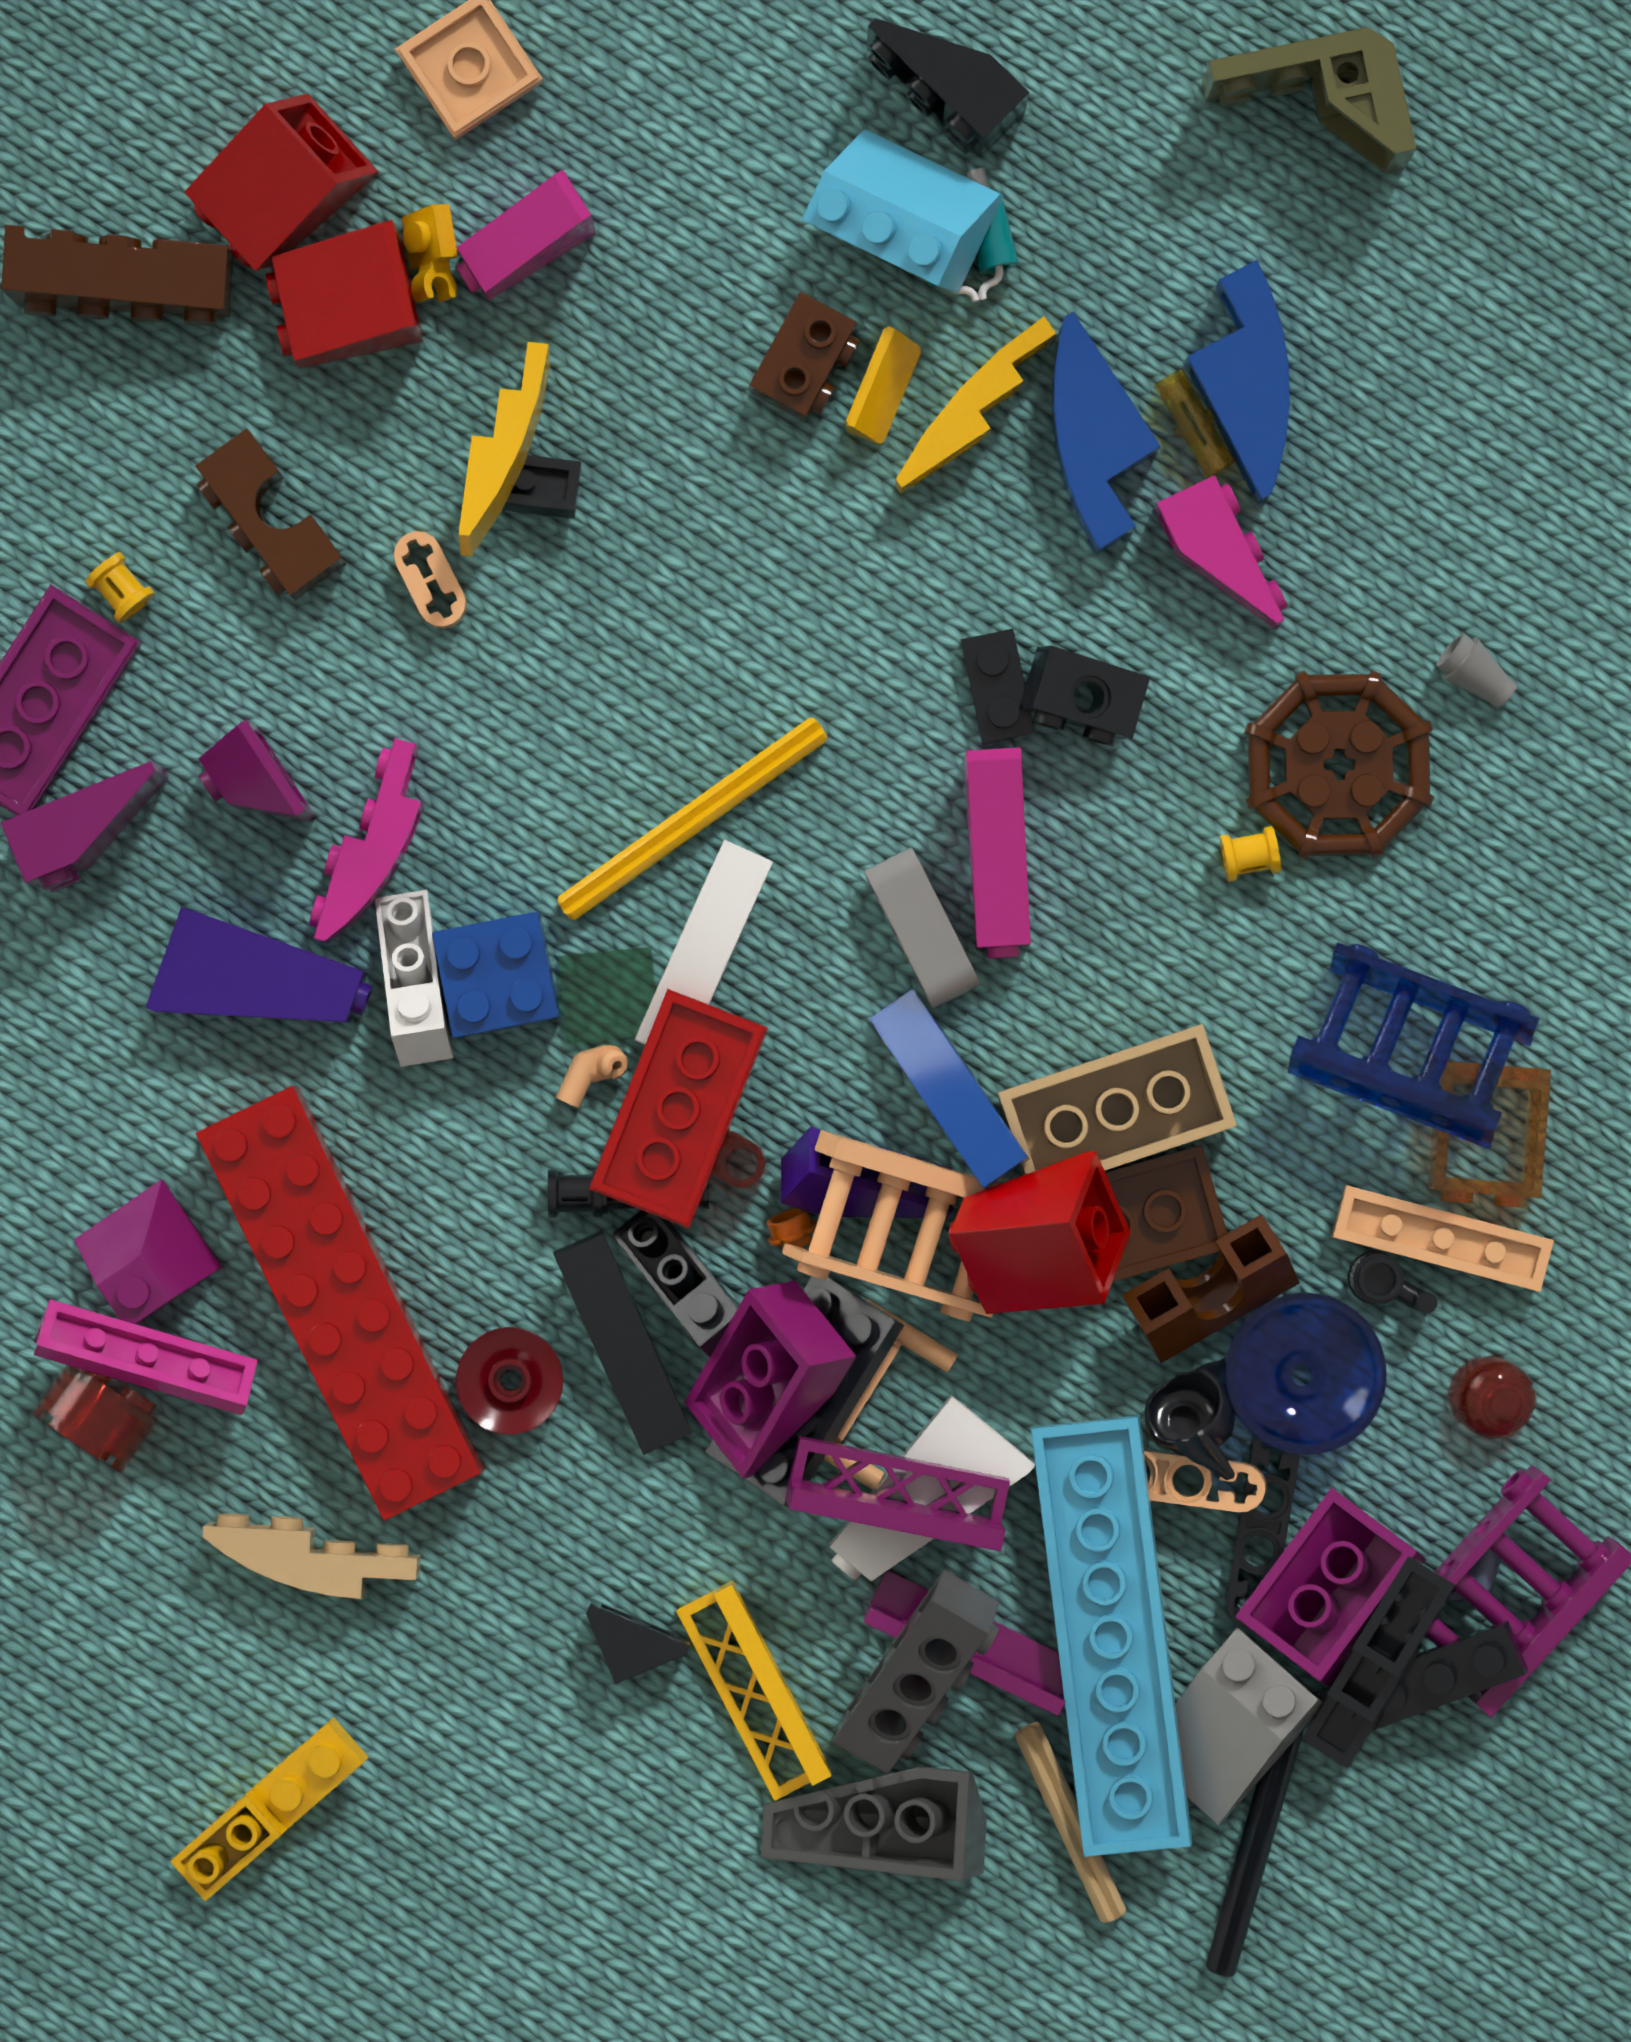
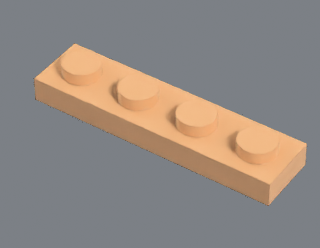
M1344 1185L1331 1235L1334 1238L1541 1292L1554 1243L1552 1239Z

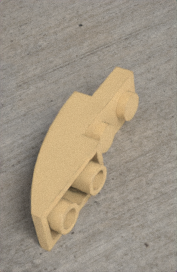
M221 1513L217 1514V1523L209 1522L203 1526L202 1537L226 1556L267 1578L305 1591L335 1597L362 1599L366 1595L367 1578L417 1580L420 1576L421 1554H409V1545L377 1543L376 1552L355 1551V1542L325 1540L323 1541V1549H315L316 1528L303 1527V1518L272 1516L270 1525L249 1524L250 1515Z

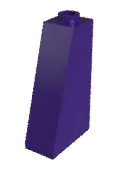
M181 907L145 1008L161 1013L351 1023L354 1013L363 1015L373 986L365 983L368 972Z

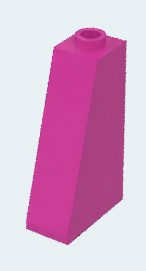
M1021 747L966 751L964 771L975 949H987L988 959L1020 957L1019 947L1031 944Z

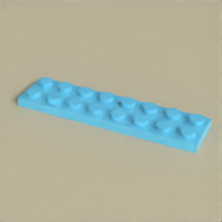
M1140 1415L1033 1427L1031 1433L1084 1857L1191 1847L1192 1835Z

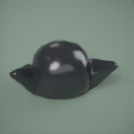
M1231 1356L1203 1364L1193 1371L1179 1372L1174 1378L1152 1391L1146 1400L1144 1412L1146 1431L1151 1440L1159 1446L1183 1454L1194 1463L1213 1471L1225 1480L1233 1479L1235 1472L1220 1446L1232 1437L1236 1421V1408L1231 1390L1219 1377L1234 1366V1359Z

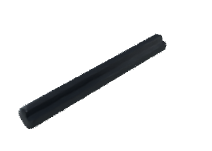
M1303 1731L1256 1784L1206 1962L1207 1969L1214 1974L1224 1977H1233L1236 1974Z

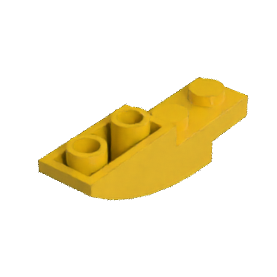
M333 1717L210 1824L170 1862L201 1898L207 1901L276 1841L289 1827L360 1767L369 1756Z

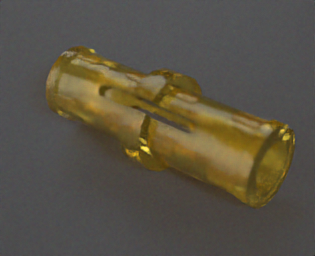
M1180 369L1157 382L1154 388L1159 392L1177 425L1174 428L1178 439H1185L1207 479L1234 464L1235 460L1230 456L1212 423L1216 418L1212 410L1204 409L1187 380L1186 373L1183 369ZM1183 403H1185V405L1187 406L1189 412L1192 415L1193 420L1195 421L1196 425L1198 426L1202 435L1204 436L1207 442L1206 445H1204L1195 426L1193 425L1192 421L1190 420L1186 411L1184 410L1182 406Z

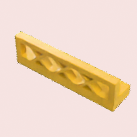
M732 1580L676 1609L688 1636L774 1801L809 1783L814 1786L831 1777V1768L734 1581ZM717 1602L728 1623L723 1641L702 1635L691 1615ZM731 1632H733L739 1646L728 1643ZM706 1644L720 1648L716 1662ZM726 1650L746 1657L753 1671L747 1688L726 1682L723 1678L720 1667ZM756 1679L764 1694L753 1690ZM731 1691L745 1695L741 1710ZM750 1698L767 1702L772 1707L777 1717L772 1736L749 1728L744 1717ZM781 1727L789 1741L778 1738ZM756 1739L769 1743L765 1757ZM775 1745L793 1750L805 1772L779 1785L769 1766Z

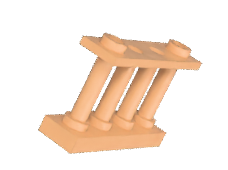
M820 1130L814 1150L832 1157L829 1167L834 1170L809 1250L786 1243L784 1245L782 1254L799 1261L797 1271L827 1280L830 1271L939 1302L942 1303L940 1313L968 1322L971 1321L973 1313L992 1318L993 1313L986 1314L981 1302L972 1298L974 1292L969 1287L967 1271L962 1261L952 1292L925 1284L950 1204L956 1205L958 1196L967 1197L985 1190L977 1178L966 1173ZM865 1167L880 1172L877 1182L882 1183L857 1264L829 1255L854 1176L860 1177L862 1168ZM915 1182L927 1186L925 1196L930 1198L905 1277L902 1278L877 1269L902 1190L908 1191L910 1183Z

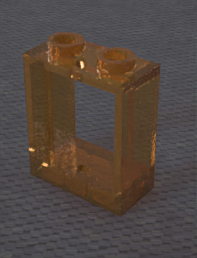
M1438 1061L1427 1189L1441 1190L1440 1201L1473 1203V1193L1494 1194V1205L1526 1208L1527 1197L1541 1198L1551 1069ZM1453 1084L1529 1090L1522 1183L1446 1177Z

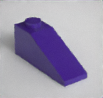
M810 1127L781 1158L780 1203L820 1214L834 1169L829 1167L832 1157L814 1150L820 1129ZM863 1167L860 1177L854 1176L842 1217L872 1216L882 1183L877 1182L880 1172ZM911 1182L908 1191L902 1190L894 1218H923L930 1198L925 1196L927 1186ZM952 1204L949 1206L946 1218L953 1214Z

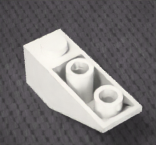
M421 890L375 898L391 1038L400 1067L452 1059L453 1051L448 1012L432 936L434 926L428 891Z

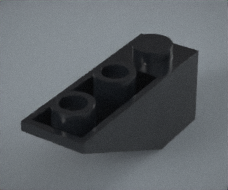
M640 1210L614 1231L612 1236L697 1345L710 1357L739 1305L669 1220Z

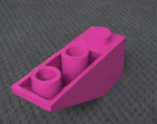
M1214 475L1156 503L1154 511L1177 558L1271 628L1279 626L1284 621L1281 611L1287 609L1285 598L1274 579L1266 582L1257 564L1264 560L1263 553L1251 531L1243 534L1234 516L1240 513L1241 509L1228 483L1220 486Z

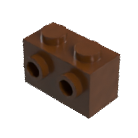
M800 292L749 384L750 393L805 423L812 411L821 415L835 390V387L828 383L837 365H840L846 369L861 340L853 336L856 332L857 322Z

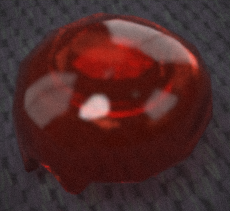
M1496 1355L1470 1358L1454 1373L1448 1390L1451 1410L1456 1420L1469 1431L1490 1440L1514 1436L1529 1423L1537 1405L1536 1390L1532 1387L1533 1382L1527 1373L1514 1363Z

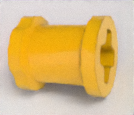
M121 552L115 553L102 562L84 581L90 589L97 588L116 611L113 617L119 624L138 613L156 594L150 586L144 588L124 564L126 557Z
M1272 826L1264 827L1263 833L1233 839L1228 834L1219 836L1222 862L1228 882L1237 881L1238 875L1268 869L1273 874L1281 873L1279 847L1275 830Z

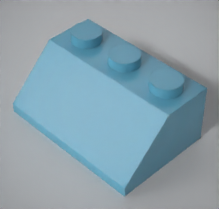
M864 129L824 170L802 220L932 284L959 293L1004 195Z

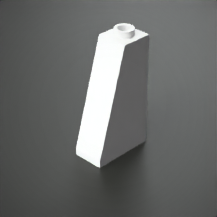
M951 1394L901 1455V1457L1006 1477L1010 1480L1009 1487L1029 1474L1035 1467V1463ZM893 1469L898 1479L909 1473L908 1471ZM888 1473L884 1475L870 1494L875 1495L894 1483ZM921 1475L904 1486L914 1503L924 1505L930 1504L946 1493L937 1478L928 1475ZM945 1479L950 1489L962 1483ZM975 1485L956 1498L965 1512L970 1514L991 1500L995 1489ZM899 1490L889 1496V1498L905 1501ZM952 1501L941 1507L958 1511ZM847 1521L830 1542V1548L837 1553L831 1561L855 1581L861 1574L870 1581H873L934 1538Z

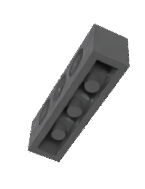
M943 1570L845 1709L832 1742L886 1774L890 1772L900 1757L908 1761L923 1737L924 1732L920 1731L923 1724L926 1722L933 1726L941 1716L949 1699L945 1696L946 1692L950 1687L958 1691L966 1681L974 1665V1662L970 1661L971 1657L975 1652L984 1655L992 1645L999 1631V1627L993 1624V1620L1000 1602L950 1572Z

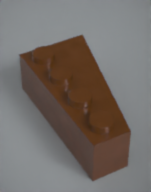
M5 225L1 289L17 306H24V314L52 317L56 316V308L77 309L78 317L104 320L109 319L110 311L131 312L130 319L140 322H162L163 314L184 315V322L193 325H215L216 317L230 318L233 254L228 245L155 239L152 241V248H142V240L112 234L99 237V244L88 243V237L74 234V231L51 229V233L46 234L45 239L26 237L24 235L25 226Z

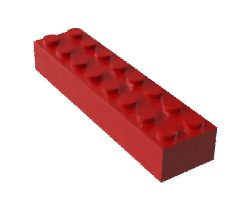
M290 1086L196 1132L195 1134L383 1521L481 1474L485 1468L299 1086Z

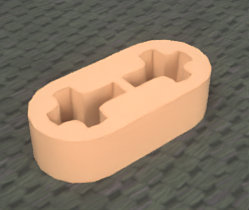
M414 531L407 533L399 539L395 546L394 560L414 603L428 624L441 629L454 627L462 621L466 614L467 601L465 594L436 539L426 532ZM416 542L422 549L431 546L433 553L427 557V563L433 574L426 578L423 577L420 569L415 564L405 565L404 559L411 555L409 546ZM437 582L445 596L456 595L457 601L450 605L452 615L443 618L439 612L429 613L428 607L434 603V597L428 587L429 585Z

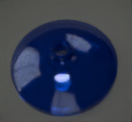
M1296 1293L1285 1295L1257 1308L1244 1320L1236 1331L1225 1360V1385L1234 1412L1240 1422L1261 1442L1274 1449L1291 1454H1321L1340 1448L1354 1440L1369 1426L1376 1416L1386 1388L1385 1356L1372 1327L1357 1311L1347 1304L1321 1294ZM1296 1366H1303L1309 1371L1310 1380L1307 1385L1299 1386L1292 1380V1371Z

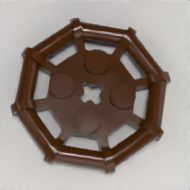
M1371 670L1369 674L1307 675L1306 671L1294 675L1295 681L1254 723H1247L1244 734L1248 735L1249 798L1245 799L1249 809L1254 808L1298 851L1297 856L1305 860L1309 856L1371 855L1373 859L1384 855L1383 849L1425 806L1431 807L1434 796L1430 794L1429 732L1433 731L1430 721L1424 722L1380 679L1381 673ZM1360 695L1354 711H1322L1317 700V696ZM1371 700L1403 732L1388 738L1379 726L1365 715ZM1304 702L1311 718L1290 739L1275 733L1286 719ZM1408 742L1409 786L1393 780V748ZM1270 745L1284 750L1285 782L1270 788ZM1334 750L1344 751L1345 759L1353 760V770L1345 772L1344 780H1335L1334 772L1324 769V760L1332 759ZM1387 792L1402 797L1403 799L1373 828L1367 812ZM1290 793L1295 799L1297 798L1312 815L1307 830L1275 798ZM1324 819H1355L1361 834L1318 833Z

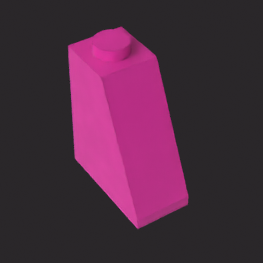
M561 170L456 247L463 262L456 265L455 268L472 294L481 289L489 301L595 235L596 231L592 215L565 172Z

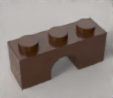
M247 428L195 466L203 476V479L196 483L197 487L214 510L224 505L234 518L235 522L227 528L246 553L255 547L264 559L266 565L259 569V571L277 596L286 590L296 601L346 564L343 557L311 515L295 526L286 529L273 528L264 523L260 510L262 498L272 486L284 477Z
M1262 1214L1216 1240L1219 1248L1218 1259L1201 1275L1187 1280H1178L1173 1276L1170 1269L1167 1268L1122 1294L1138 1327L1160 1363L1165 1362L1300 1284L1286 1251Z

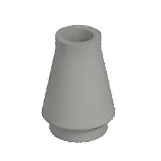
M1464 633L1458 635L1446 647L1436 663V667L1444 672V680L1489 702L1496 709L1503 706L1517 688V684L1508 677L1478 637L1471 640Z

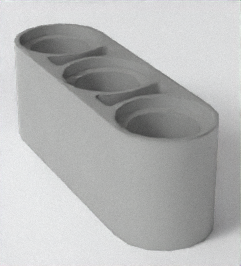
M912 847L864 870V874L932 1009L981 985Z

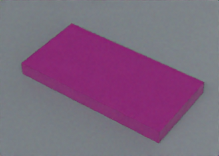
M51 584L0 661V805L16 816L37 808L142 645V642Z

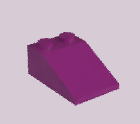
M149 761L1 822L24 882L40 887L43 890L50 889L51 892L62 890L80 882L81 879L78 872L90 868L168 780L169 777L165 768Z
M796 1280L749 1289L684 1403L743 1479L749 1478L835 1393L855 1360L856 1355Z

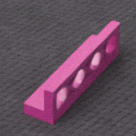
M51 1299L36 1332L34 1340L36 1347L33 1354L41 1358L238 1415H242L247 1406L258 1361L250 1357Z

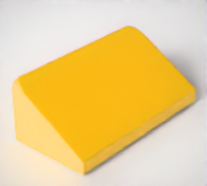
M887 326V328L883 329L845 421L847 432L875 444H883L885 442L921 354L919 345L895 328Z

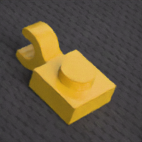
M432 204L401 217L403 242L407 249L410 269H419L411 284V291L415 302L421 303L434 298L432 284L436 289L438 302H445L455 298L457 287L451 274L449 260L458 257L450 205Z

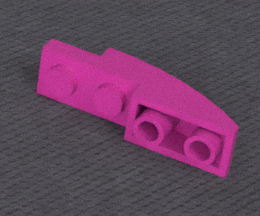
M395 738L392 749L383 747L375 771V778L382 780L377 801L367 800L360 822V830L367 831L365 841L344 835L341 846L332 844L324 869V875L332 877L326 897L317 896L309 921V926L317 928L314 936L315 939L330 943L348 929L371 906L401 863L416 832L425 806L421 801L405 797L419 751V747L416 744Z

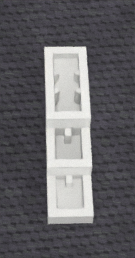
M727 840L723 841L634 1041L643 1045L646 1044L667 989L710 1005L749 919L752 908L773 865V861Z

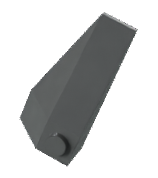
M920 1766L764 1804L761 1858L965 1881L984 1873L987 1819L973 1772Z

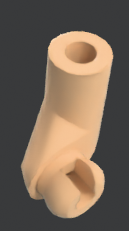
M601 1045L578 1052L573 1057L555 1098L580 1108L591 1083L610 1078L617 1079L625 1074L628 1068L626 1055L617 1046Z

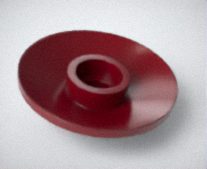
M517 1327L497 1328L479 1336L465 1350L460 1359L456 1374L457 1394L465 1412L481 1427L499 1434L524 1433L541 1425L556 1409L563 1391L562 1366L550 1344L534 1332ZM511 1369L519 1373L521 1384L517 1389L508 1390L502 1385L501 1376L504 1371Z

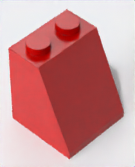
M307 93L264 104L184 193L195 204L194 211L197 216L210 227L217 228L228 240L233 256L243 265L258 271L273 266L272 256L294 250L370 182L379 171Z
M393 220L381 222L271 257L274 272L265 274L272 305L282 304L286 323L277 325L278 338L283 356L293 355V360L299 369L424 342L415 300L411 291V281L402 240Z
M1089 1151L964 1197L955 1221L950 1225L949 1240L953 1251L959 1254L967 1271L970 1289L972 1292L977 1293L985 1313L992 1314L1105 1304L1131 1231L1097 1152Z

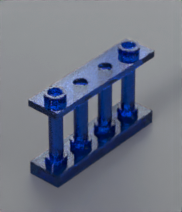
M1337 942L1333 950L1330 971L1342 975V979L1318 1037H1312L1310 1040L1298 1035L1290 1055L1288 1073L1490 1149L1502 1112L1493 1109L1490 1100L1514 1040L1531 1046L1540 1018L1531 1015L1527 1008L1512 1001L1498 1003L1379 958V955L1374 950L1359 944L1346 946ZM1362 984H1366L1390 993L1393 996L1369 1055L1363 1056L1360 1059L1341 1052L1338 1043ZM1414 1002L1443 1013V1016L1419 1075H1414L1410 1078L1391 1071L1392 1069L1388 1063ZM1467 1022L1494 1032L1470 1094L1460 1097L1442 1090L1439 1082L1462 1024Z

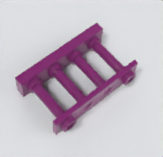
M1533 1465L1526 1471L1518 1470L1505 1482L1500 1491L1503 1497L1434 1571L1455 1584L1454 1590L1491 1624L1496 1625L1508 1620L1528 1667V1672L1524 1676L1468 1696L1491 1718L1631 1565V1553L1620 1543L1609 1536L1602 1543L1599 1540L1592 1542L1540 1493L1551 1479ZM1525 1509L1579 1558L1577 1564L1580 1567L1566 1582L1564 1580L1557 1582L1504 1533ZM1488 1549L1493 1551L1542 1597L1541 1604L1543 1607L1530 1622L1528 1620L1521 1622L1468 1573ZM1439 1619L1436 1620L1427 1636L1436 1646L1459 1638Z

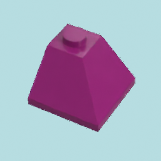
M247 719L235 726L198 758L205 768V771L199 774L198 777L215 802L224 797L227 804L233 807L308 822L316 817L259 728Z
M163 1179L74 1239L96 1286L118 1318L136 1325L141 1324L223 1267Z

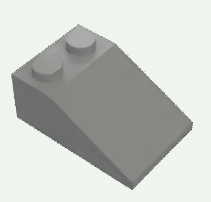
M1239 1628L1230 1635L1202 1667L1175 1703L1187 1798L1220 1826L1314 1719L1323 1705V1702Z

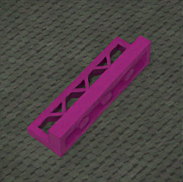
M799 1436L785 1500L790 1510L1001 1552L1006 1532L1001 1521L1010 1480L1006 1477ZM808 1451L831 1456L841 1471L823 1484L802 1480ZM840 1458L857 1462L846 1468ZM869 1464L883 1466L894 1482L875 1495L861 1492L852 1478V1475ZM893 1469L908 1471L909 1473L898 1479ZM921 1475L936 1477L946 1493L930 1504L924 1505L914 1503L904 1486ZM945 1479L962 1483L950 1489ZM847 1480L853 1490L835 1486ZM975 1485L995 1489L989 1518L966 1513L956 1497ZM899 1490L905 1501L889 1498V1496ZM952 1501L958 1511L941 1507Z
M887 1570L884 1572L867 1607L863 1621L896 1638L930 1589L891 1570ZM993 1620V1624L999 1627V1631L984 1655L975 1652L971 1657L970 1661L974 1662L970 1674L1059 1716L1066 1702L1064 1700L1059 1652Z

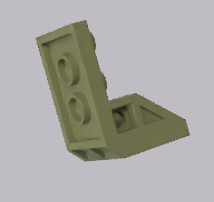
M1369 27L1209 60L1201 82L1206 103L1219 100L1221 107L1240 105L1252 100L1251 93L1271 89L1273 96L1292 94L1304 89L1303 82L1310 81L1318 122L1381 172L1388 173L1405 169L1416 151L1394 43ZM1345 78L1350 83H1343L1342 81H1340V79Z

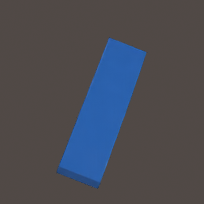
M913 988L870 1018V1021L925 1104L985 1190L1030 1159L975 1079L969 1067Z

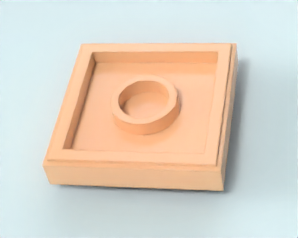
M468 0L395 48L396 53L454 140L468 133L543 83V78L491 0Z

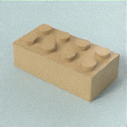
M1203 1024L996 1093L1006 1125L1030 1158L1021 1165L1023 1175L1089 1151L1097 1152L1105 1171L1237 1126Z

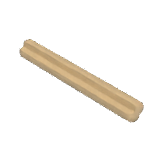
M1034 1722L1021 1727L1015 1732V1739L1099 1920L1104 1924L1119 1919L1126 1913V1907L1102 1855L1084 1857L1077 1801L1041 1724Z

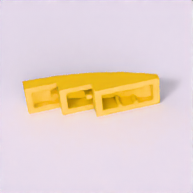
M1045 316L1002 347L956 392L924 432L895 480V487L900 494L989 436L991 428L982 415L1022 389L1023 380L1015 367L1055 340L1056 332Z
M527 342L521 391L500 388L493 438L473 435L471 437L458 533L461 556L472 557L500 515L525 464L541 416L550 371L549 344Z

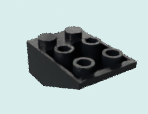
M877 18L868 25L867 49L871 52L867 57L869 62L886 79L891 80L896 76L909 89L905 95L919 112L926 117L934 113L948 126L944 134L962 153L967 154L972 150L982 158L1025 114L1029 91L990 54Z

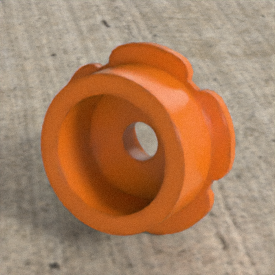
M795 1207L782 1211L767 1220L766 1224L770 1232V1237L767 1241L772 1246L780 1245L782 1251L785 1243L802 1248L811 1242L812 1237L810 1234L814 1232L817 1221H812L808 1212Z

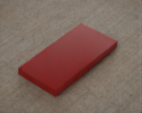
M667 989L589 1190L690 1229L769 1028Z

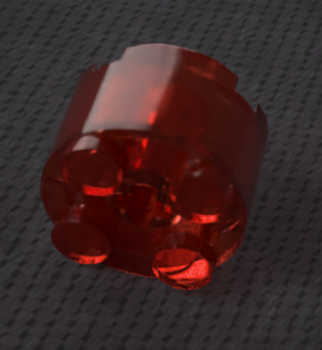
M65 1365L32 1414L43 1421L49 1413L54 1417L48 1426L94 1457L106 1462L110 1455L115 1456L116 1459L111 1467L122 1474L158 1421L157 1418L151 1415L157 1405L128 1386L119 1394L107 1386L111 1377Z

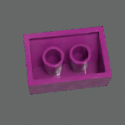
M1331 1487L1235 1617L1318 1681L1331 1688L1353 1652L1354 1644L1407 1557L1410 1556L1421 1564H1424L1427 1559Z

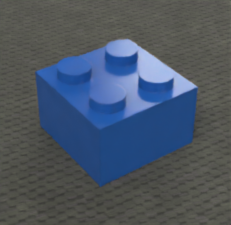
M538 911L432 932L453 1038L460 1039L562 1018L542 917Z

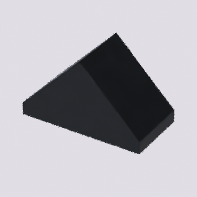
M592 1599L586 1615L615 1684L685 1656L690 1646L691 1640L594 1599Z

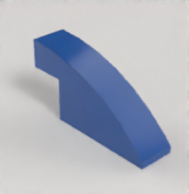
M1255 260L1219 279L1215 287L1237 331L1187 356L1184 366L1254 500L1259 505L1272 494L1278 476L1287 436L1290 389L1289 364L1282 324L1271 289L1258 260Z
M1071 312L1063 319L1057 342L1052 376V422L1056 454L1065 489L1079 524L1098 555L1131 534L1136 527L1109 484L1157 454L1161 446L1074 312Z

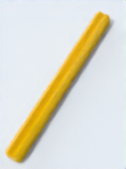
M808 718L559 895L557 898L558 905L570 920H577L824 744L827 740L826 732L815 718Z

